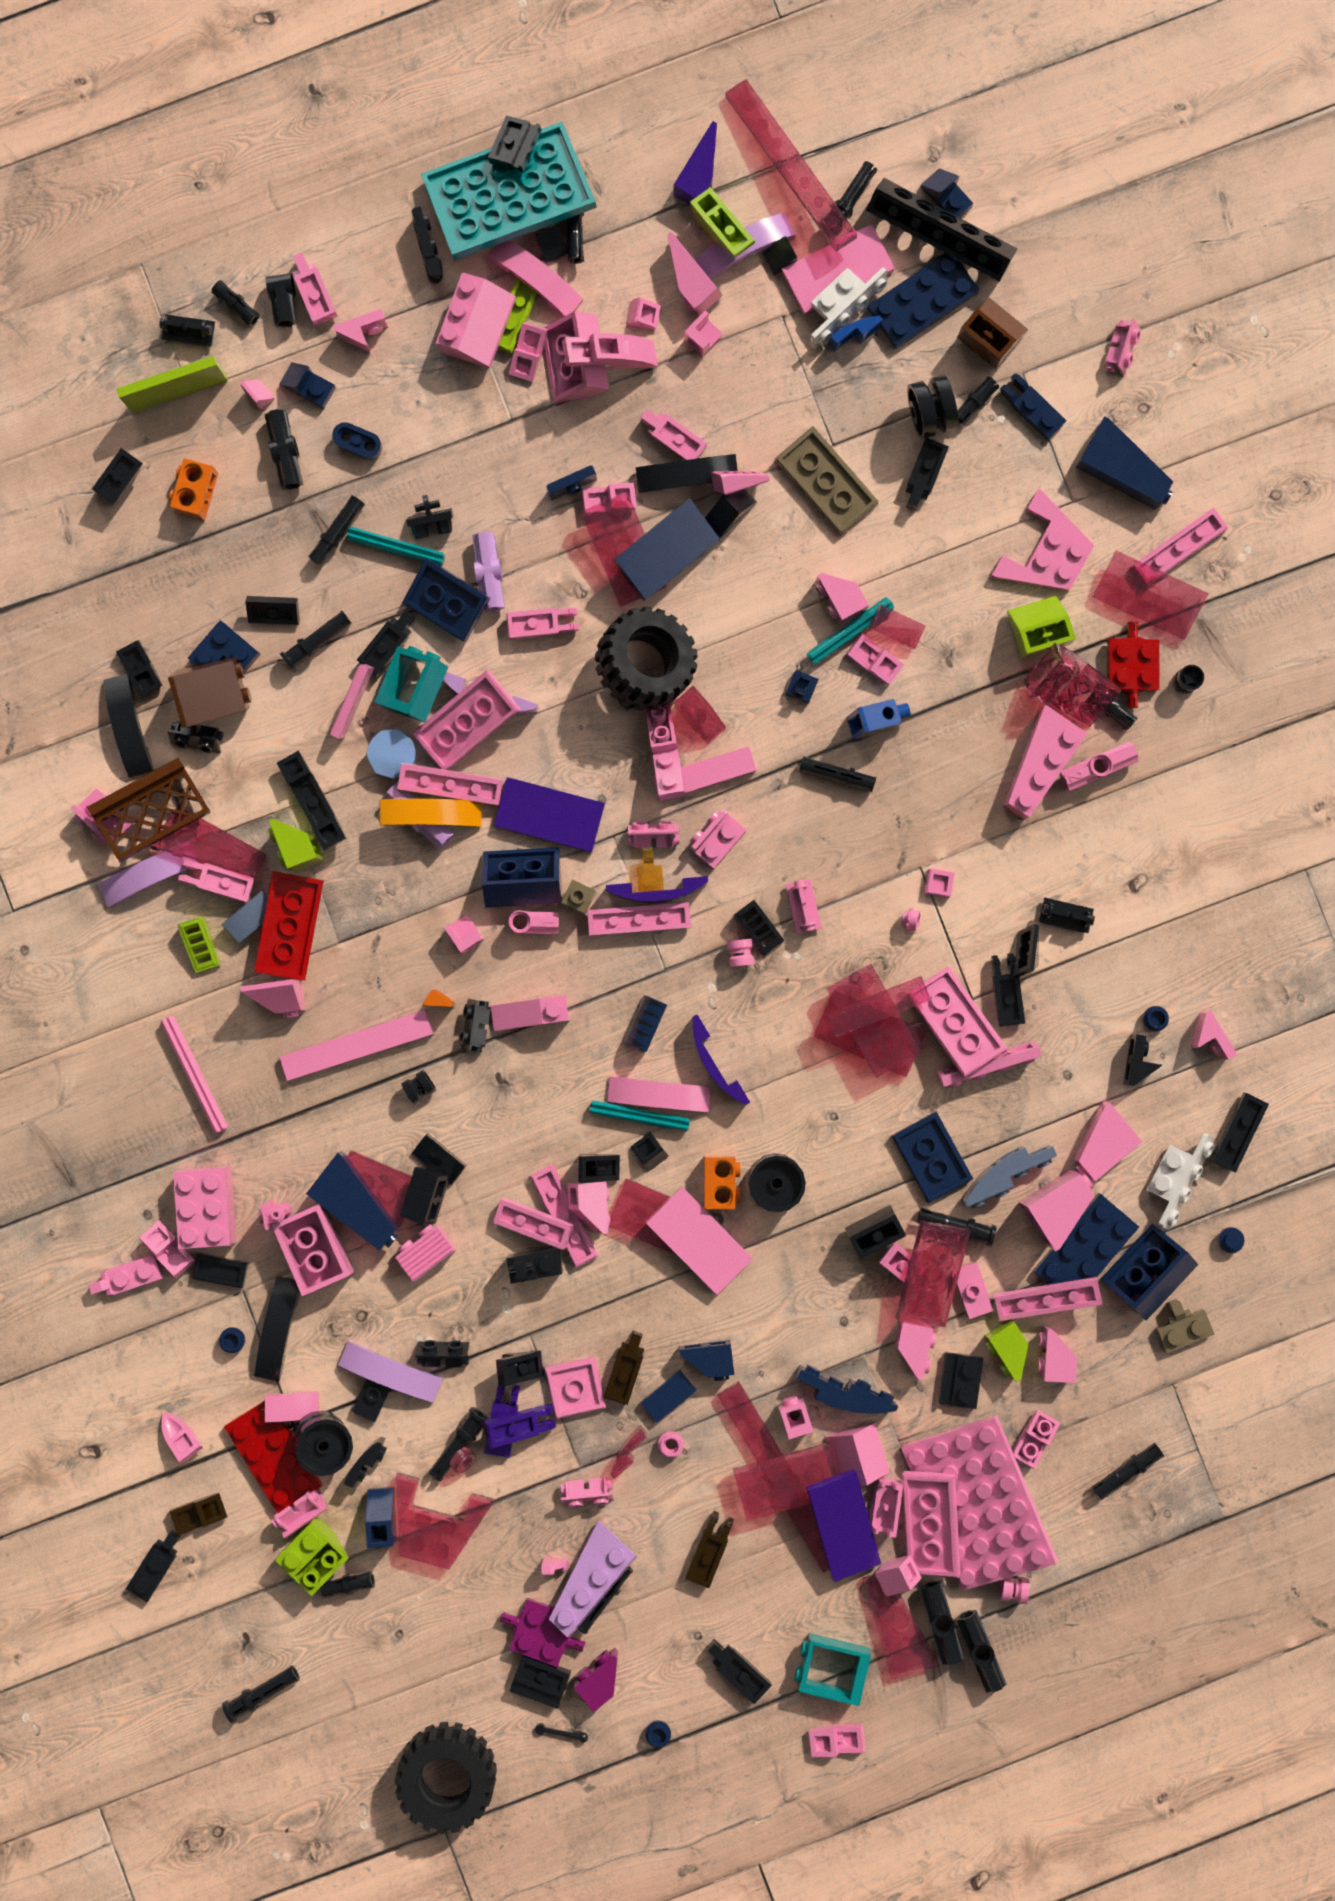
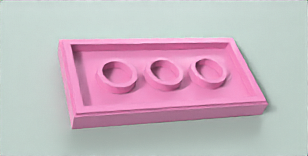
M870 224L782 268V274L805 316L815 311L811 307V301L846 268H849L864 283L869 281L882 267L887 270V274L893 272L895 268L873 225Z
M487 669L426 720L425 723L413 731L412 735L440 769L448 770L520 711L521 708L491 671Z
M949 966L906 993L909 1001L963 1078H966L1007 1051V1047Z
M682 1186L645 1222L716 1295L753 1260Z
M904 1471L902 1479L907 1555H911L920 1575L959 1578L961 1572L955 1474Z

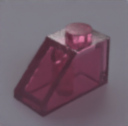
M694 686L674 702L675 709L706 744L710 743L726 729V726L712 706Z

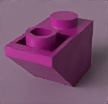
M615 1647L609 1652L608 1650L603 1651L595 1659L596 1663L590 1668L587 1666L582 1668L575 1676L574 1689L593 1713L614 1696L618 1650Z

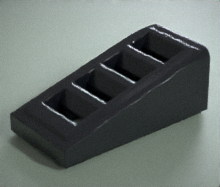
M755 900L733 915L764 956L784 941ZM755 910L757 914L745 922L743 917ZM761 918L763 922L751 930L749 926ZM767 926L769 930L757 938L755 934ZM773 934L775 939L763 946L761 942Z

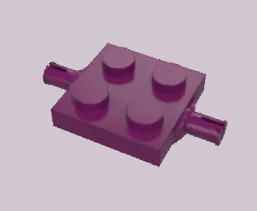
M527 1598L524 1609L518 1617L503 1611L500 1623L514 1627V1636L509 1650L558 1667L561 1656L567 1647L582 1653L585 1641L566 1637L549 1620L555 1607Z

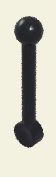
M543 1723L537 1724L535 1732L538 1735L549 1733L579 1739L581 1743L588 1741V1735L585 1732L577 1734L547 1728Z

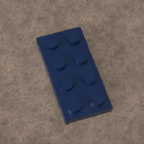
M944 253L869 304L867 309L872 316H880L883 319L881 329L893 347L897 349L977 295L980 289L961 262Z
M1098 1193L1090 1202L1061 1248L1057 1251L1050 1249L1033 1271L1049 1285L1098 1277L1137 1231L1139 1226L1101 1193Z

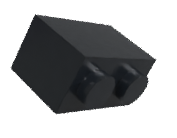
M891 1205L845 1227L848 1237L860 1259L906 1237Z

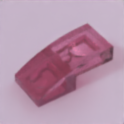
M641 1425L629 1435L617 1453L611 1469L613 1479L634 1463V1456L630 1451L647 1438V1432Z

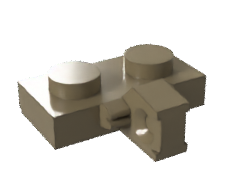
M1177 1299L1167 1302L1172 1316L1167 1318L1169 1323L1155 1328L1166 1353L1214 1335L1205 1310L1201 1309L1194 1313H1191L1189 1309L1184 1311L1181 1302Z

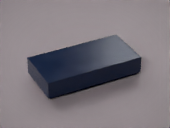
M680 1369L645 1397L641 1404L657 1423L697 1390Z

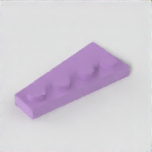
M601 1521L597 1522L549 1618L566 1637L572 1636L637 1557Z

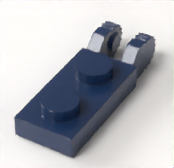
M1015 373L1011 377V381L1023 394L1018 398L1016 393L1005 384L1000 388V392L1012 404V407L1048 441L1067 420L1032 386L1029 387L1028 383L1020 375Z

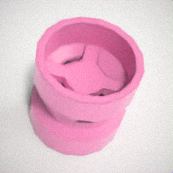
M752 939L727 942V950L731 954L729 967L755 964L754 956L751 955L750 950L753 947Z
M1010 1577L1000 1580L999 1600L1010 1601L1012 1599L1016 1600L1017 1603L1027 1604L1030 1590L1029 1578L1019 1577L1014 1579Z

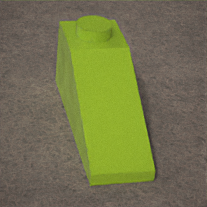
M711 187L690 202L694 219L707 235L732 257L736 258L755 244L752 236Z

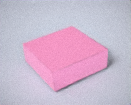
M929 868L924 894L950 898L955 873Z

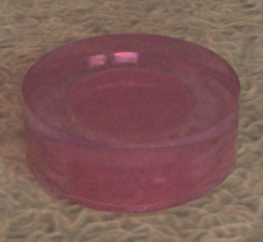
M463 1447L453 1455L450 1460V1466L456 1473H464L474 1464L476 1455L469 1447Z

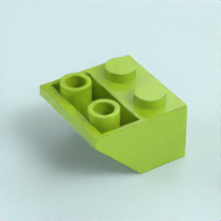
M1056 596L1007 610L1022 659L1070 645L1076 640L1069 615Z
M269 820L271 827L268 828V832L273 843L277 842L280 851L277 852V855L283 867L286 866L289 870L299 872L325 861L315 837L278 820Z
M317 1516L279 1553L275 1561L313 1596L349 1557L336 1534Z

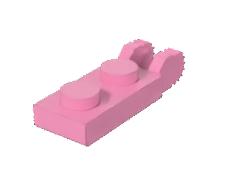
M547 608L506 613L509 640L560 635L559 633L579 631V624H558V617L564 618L578 615L577 608Z
M189 860L183 861L182 866L202 873L199 880L187 875H179V882L195 886L197 889L247 903L254 882L253 877L207 863L203 865Z

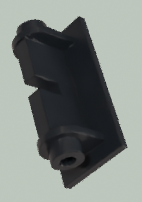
M165 314V318H160L159 327L163 329L162 340L212 347L215 321Z
M177 721V723H172L171 730H167L170 743L178 748L185 749L188 747L199 749L204 753L215 752L221 754L219 741L223 740L224 732L219 731V728L201 725L199 733H196L197 725L182 728L180 721Z
M1044 897L1039 922L1088 934L1090 925L1093 926L1095 916H1093L1094 909Z
M468 999V1004H465L463 1009L465 1024L459 1036V1043L462 1044L461 1049L471 1051L472 1047V1051L482 1052V1047L485 1048L487 1030L478 1028L479 1024L488 1025L491 1010V1007H488L489 1002L479 1000L478 1004V1000Z
M458 1340L450 1342L418 1341L415 1355L417 1365H422V1367H440L441 1359H445V1367L463 1368L464 1365H469L468 1350L470 1343Z

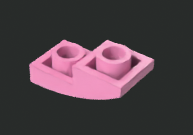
M1036 1410L1012 1451L1015 1459L1035 1469L1045 1447L1050 1445L1060 1422Z

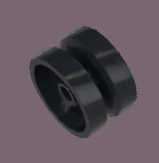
M945 374L930 378L928 386L923 381L908 385L909 409L914 427L921 439L936 436L938 428L943 433L958 429L959 419L956 400L951 384Z
M772 1153L764 1155L753 1164L749 1171L748 1186L751 1196L759 1206L767 1211L783 1212L790 1210L800 1202L804 1195L806 1185L804 1173L795 1160L785 1154ZM776 1178L782 1181L779 1188L772 1185V1181Z
M316 1411L307 1414L299 1420L292 1432V1450L302 1468L310 1474L318 1476L332 1475L341 1470L351 1457L353 1450L352 1437L342 1420L331 1412Z

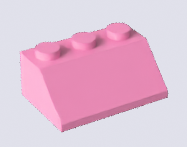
M462 272L438 335L437 346L446 356L490 368L514 306L515 295L484 278Z
M574 311L544 327L548 329L544 347L554 403L591 398L609 389L605 365L566 366L563 339L565 337H590L593 333H600L596 314Z

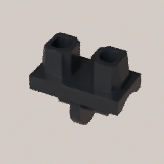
M422 495L423 503L414 505L415 512L425 511L426 513L410 516L406 519L407 526L411 527L415 539L429 537L427 523L435 521L439 534L452 532L451 518L454 515L452 508L432 512L431 509L440 508L439 500L429 501L428 495Z

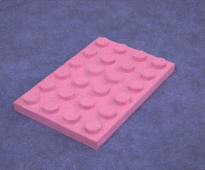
M997 1415L903 1444L901 1449L911 1471L955 1474L961 1572L956 1580L961 1591L1057 1564V1556Z

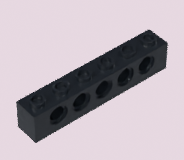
M883 178L876 187L866 211L999 282L1018 249L886 178Z

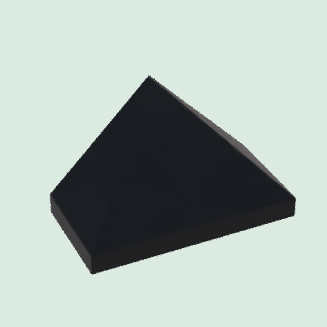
M1037 924L1018 931L1013 976L1016 978L1034 971L1039 965V925Z

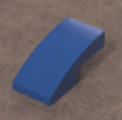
M873 316L852 322L832 334L829 345L834 351H837L854 336L860 343H863L881 328L883 319L880 316Z

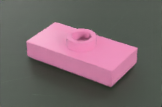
M975 1261L952 1269L968 1318L971 1319L992 1312L993 1308L978 1263Z

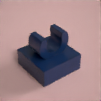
M795 670L785 695L809 704L819 679Z

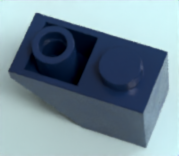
M394 1487L368 1489L365 1519L367 1548L393 1547L397 1540Z

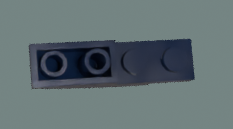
M808 1364L806 1368L799 1365L795 1373L797 1379L816 1388L814 1392L815 1400L829 1406L868 1414L895 1412L898 1409L897 1403L893 1401L895 1398L893 1395L883 1390L880 1393L871 1390L872 1385L858 1378L857 1381L849 1379L845 1388L841 1380L832 1376L827 1379L820 1375V1370Z

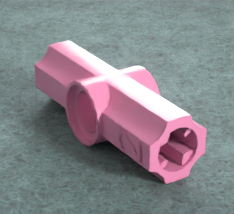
M1129 741L1062 770L1059 774L1060 780L1067 792H1070L1139 762L1138 753L1135 746ZM1096 760L1103 763V773L1095 771L1093 765Z

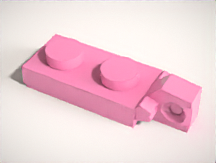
M302 252L294 255L293 258L298 270L293 272V277L314 326L338 317L317 267H315L314 263L308 266Z
M646 409L641 416V422L649 427L647 432L652 438L683 460L699 458L707 447L706 442L667 414L660 413L657 417Z
M149 1255L106 1270V1272L100 1274L102 1280L88 1286L91 1295L104 1290L107 1296L115 1295L162 1279L164 1275L160 1263L153 1255Z

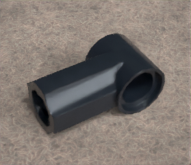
M292 273L266 276V288L272 304L275 326L283 328L292 327L294 324H297L294 305L296 291Z

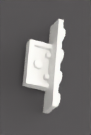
M884 267L866 283L849 268H846L811 301V307L826 320L810 336L811 346L815 350L820 345L827 344L830 336L839 327L843 328L846 326L851 316L857 310L861 311L864 309L869 299L875 293L879 294L884 290L888 281L887 270Z
M1203 1134L1193 1155L1169 1145L1147 1188V1191L1169 1201L1158 1225L1167 1230L1177 1223L1180 1217V1212L1178 1211L1182 1203H1186L1190 1198L1192 1192L1190 1188L1194 1180H1198L1203 1171L1202 1164L1205 1158H1208L1214 1150V1138L1210 1135Z

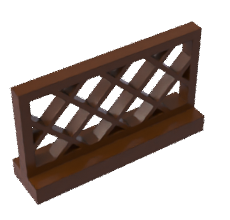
M179 757L87 806L119 863L211 813ZM182 778L186 780L188 786L185 794L172 791L175 782ZM156 792L166 794L163 806L150 804L151 795ZM170 795L184 798L180 811L167 808ZM188 800L199 802L202 810L194 814L184 812ZM134 804L143 806L140 819L126 816L128 808ZM147 808L161 811L157 823L144 820ZM165 812L179 815L176 824L171 827L162 825ZM110 817L120 819L117 831L106 829L102 822ZM125 820L138 823L134 836L121 833ZM142 825L156 828L151 838L139 837ZM110 835L115 836L114 841L111 839ZM119 837L133 840L131 848L120 854L117 849Z

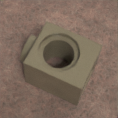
M572 879L561 903L586 915L596 890Z

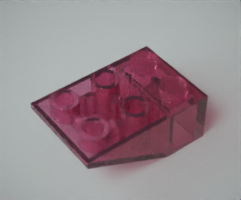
M1057 643L1052 645L1024 679L1029 698L1043 705L1046 704L1051 709L1089 728L1121 692L1119 687L1079 655Z

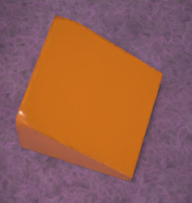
M437 989L431 990L422 1006L454 1007L456 1005L455 1001Z

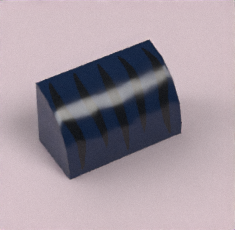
M644 995L624 1042L647 1052L667 1004Z

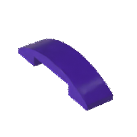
M708 876L682 878V889L633 893L632 883L606 885V891L630 901L646 903L665 902L687 896L702 888L708 883Z
M693 1016L694 1040L705 1068L726 1093L745 1105L749 1104L750 1101L737 1080L730 1084L726 1083L702 1041L710 1037V1034L699 1016Z

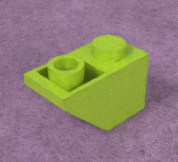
M1011 1319L985 1334L989 1341L985 1345L993 1357L998 1355L1002 1361L999 1367L1007 1379L1012 1377L1017 1383L1022 1377L1029 1344L1016 1323Z

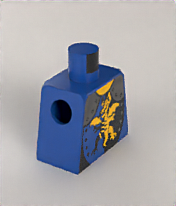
M894 699L859 707L849 714L846 719L853 741L896 728L901 724V720L911 717V712L907 703L897 705Z

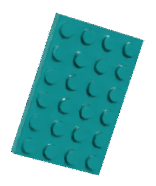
M563 122L541 129L539 138L523 173L516 168L511 170L489 164L488 155L492 147L421 173L454 261L597 208L596 201Z

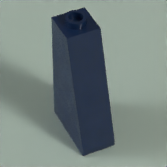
M1104 416L1076 468L1154 510L1161 504L1166 505L1173 491L1169 490L1173 481L1109 418Z
M343 1151L338 1152L306 1194L379 1251L384 1246L389 1248L398 1237L395 1234V1231L398 1229L397 1224Z

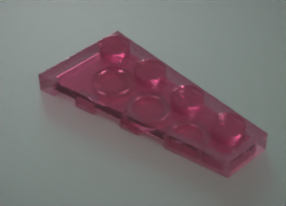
M177 806V807L175 808V810H179V811H180V809H181L180 806ZM171 814L164 825L171 827L176 824L179 815ZM202 818L150 846L152 850H163L172 853L173 856L180 858L184 856L197 860L198 863L216 865L249 877L255 876L266 859V854Z
M875 1574L862 1577L891 1680L941 1666L901 1594L886 1596Z

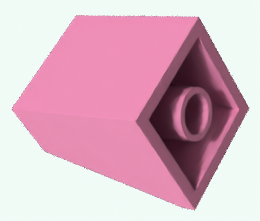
M1069 1170L1019 1203L1045 1245L1057 1251L1061 1248L1093 1199L1094 1194L1091 1189L1094 1186L1086 1175Z

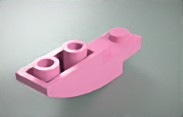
M593 333L590 337H565L562 341L566 366L609 365L610 369L656 368L658 366L654 341L646 338L624 334Z
M671 705L660 706L657 710L651 711L646 707L645 711L660 801L684 797L683 774Z

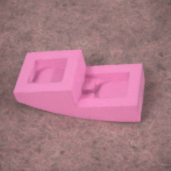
M527 322L522 323L517 348L514 349L508 375L531 382L534 381L548 329Z
M634 483L609 484L607 487L583 488L581 490L584 516L617 513L637 508Z
M863 634L857 637L845 654L860 667L887 685L891 684L904 666L901 661L886 649H881Z
M160 1221L139 1237L145 1247L174 1279L195 1263L194 1259L185 1249H178L176 1237Z
M319 1391L265 1395V1422L297 1421L307 1414L319 1410Z
M863 1723L824 1726L809 1730L811 1757H837L839 1753H864L866 1750Z

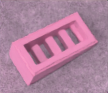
M757 471L711 472L714 491L724 495L770 480L769 475Z

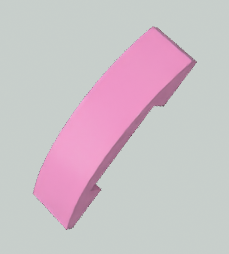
M510 240L500 243L489 256V259L508 274L511 272L547 300L548 305L563 317L574 312L583 302V298L558 274L534 255Z
M610 1076L607 1102L709 1112L711 1087Z

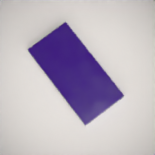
M507 777L494 827L593 852L605 803Z
M852 1469L807 1486L806 1490L833 1582L880 1565L881 1560L857 1472Z

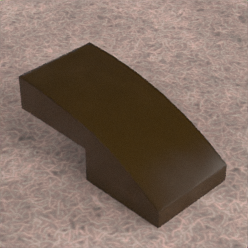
M215 1493L169 1510L178 1536L201 1526L205 1527L228 1518L220 1493Z

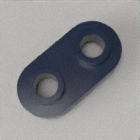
M347 422L340 423L333 429V440L342 450L366 460H373L382 452V443L379 437L372 432ZM345 434L351 435L348 441H343L342 438ZM368 444L374 445L371 451H367L365 448Z

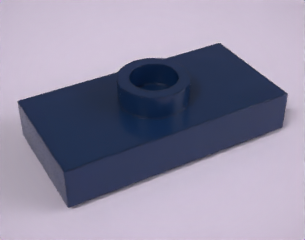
M590 465L547 484L546 488L550 499H556L567 493L573 495L580 492L583 486L597 480L596 472L593 465Z

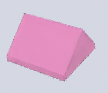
M875 1422L825 1436L837 1475L854 1469L857 1472L860 1486H865L889 1473Z

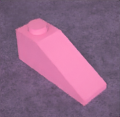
M670 232L668 240L679 291L684 296L681 302L689 312L695 310L700 316L723 295L675 235Z
M566 995L491 1006L494 1031L570 1020Z

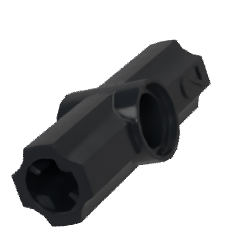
M285 409L271 410L264 414L270 437V441H268L273 462L277 467L280 485L283 490L297 489L304 485L298 462V458H300L295 437L291 432L289 417Z
M932 1581L925 1583L923 1586H920V1590L943 1665L959 1663V1661L964 1659L942 1582ZM944 1617L948 1619V1624L945 1627L939 1628L935 1626L939 1618Z
M977 1610L965 1611L956 1617L968 1651L986 1693L997 1692L1007 1685ZM979 1647L987 1648L984 1655L979 1656L975 1652Z

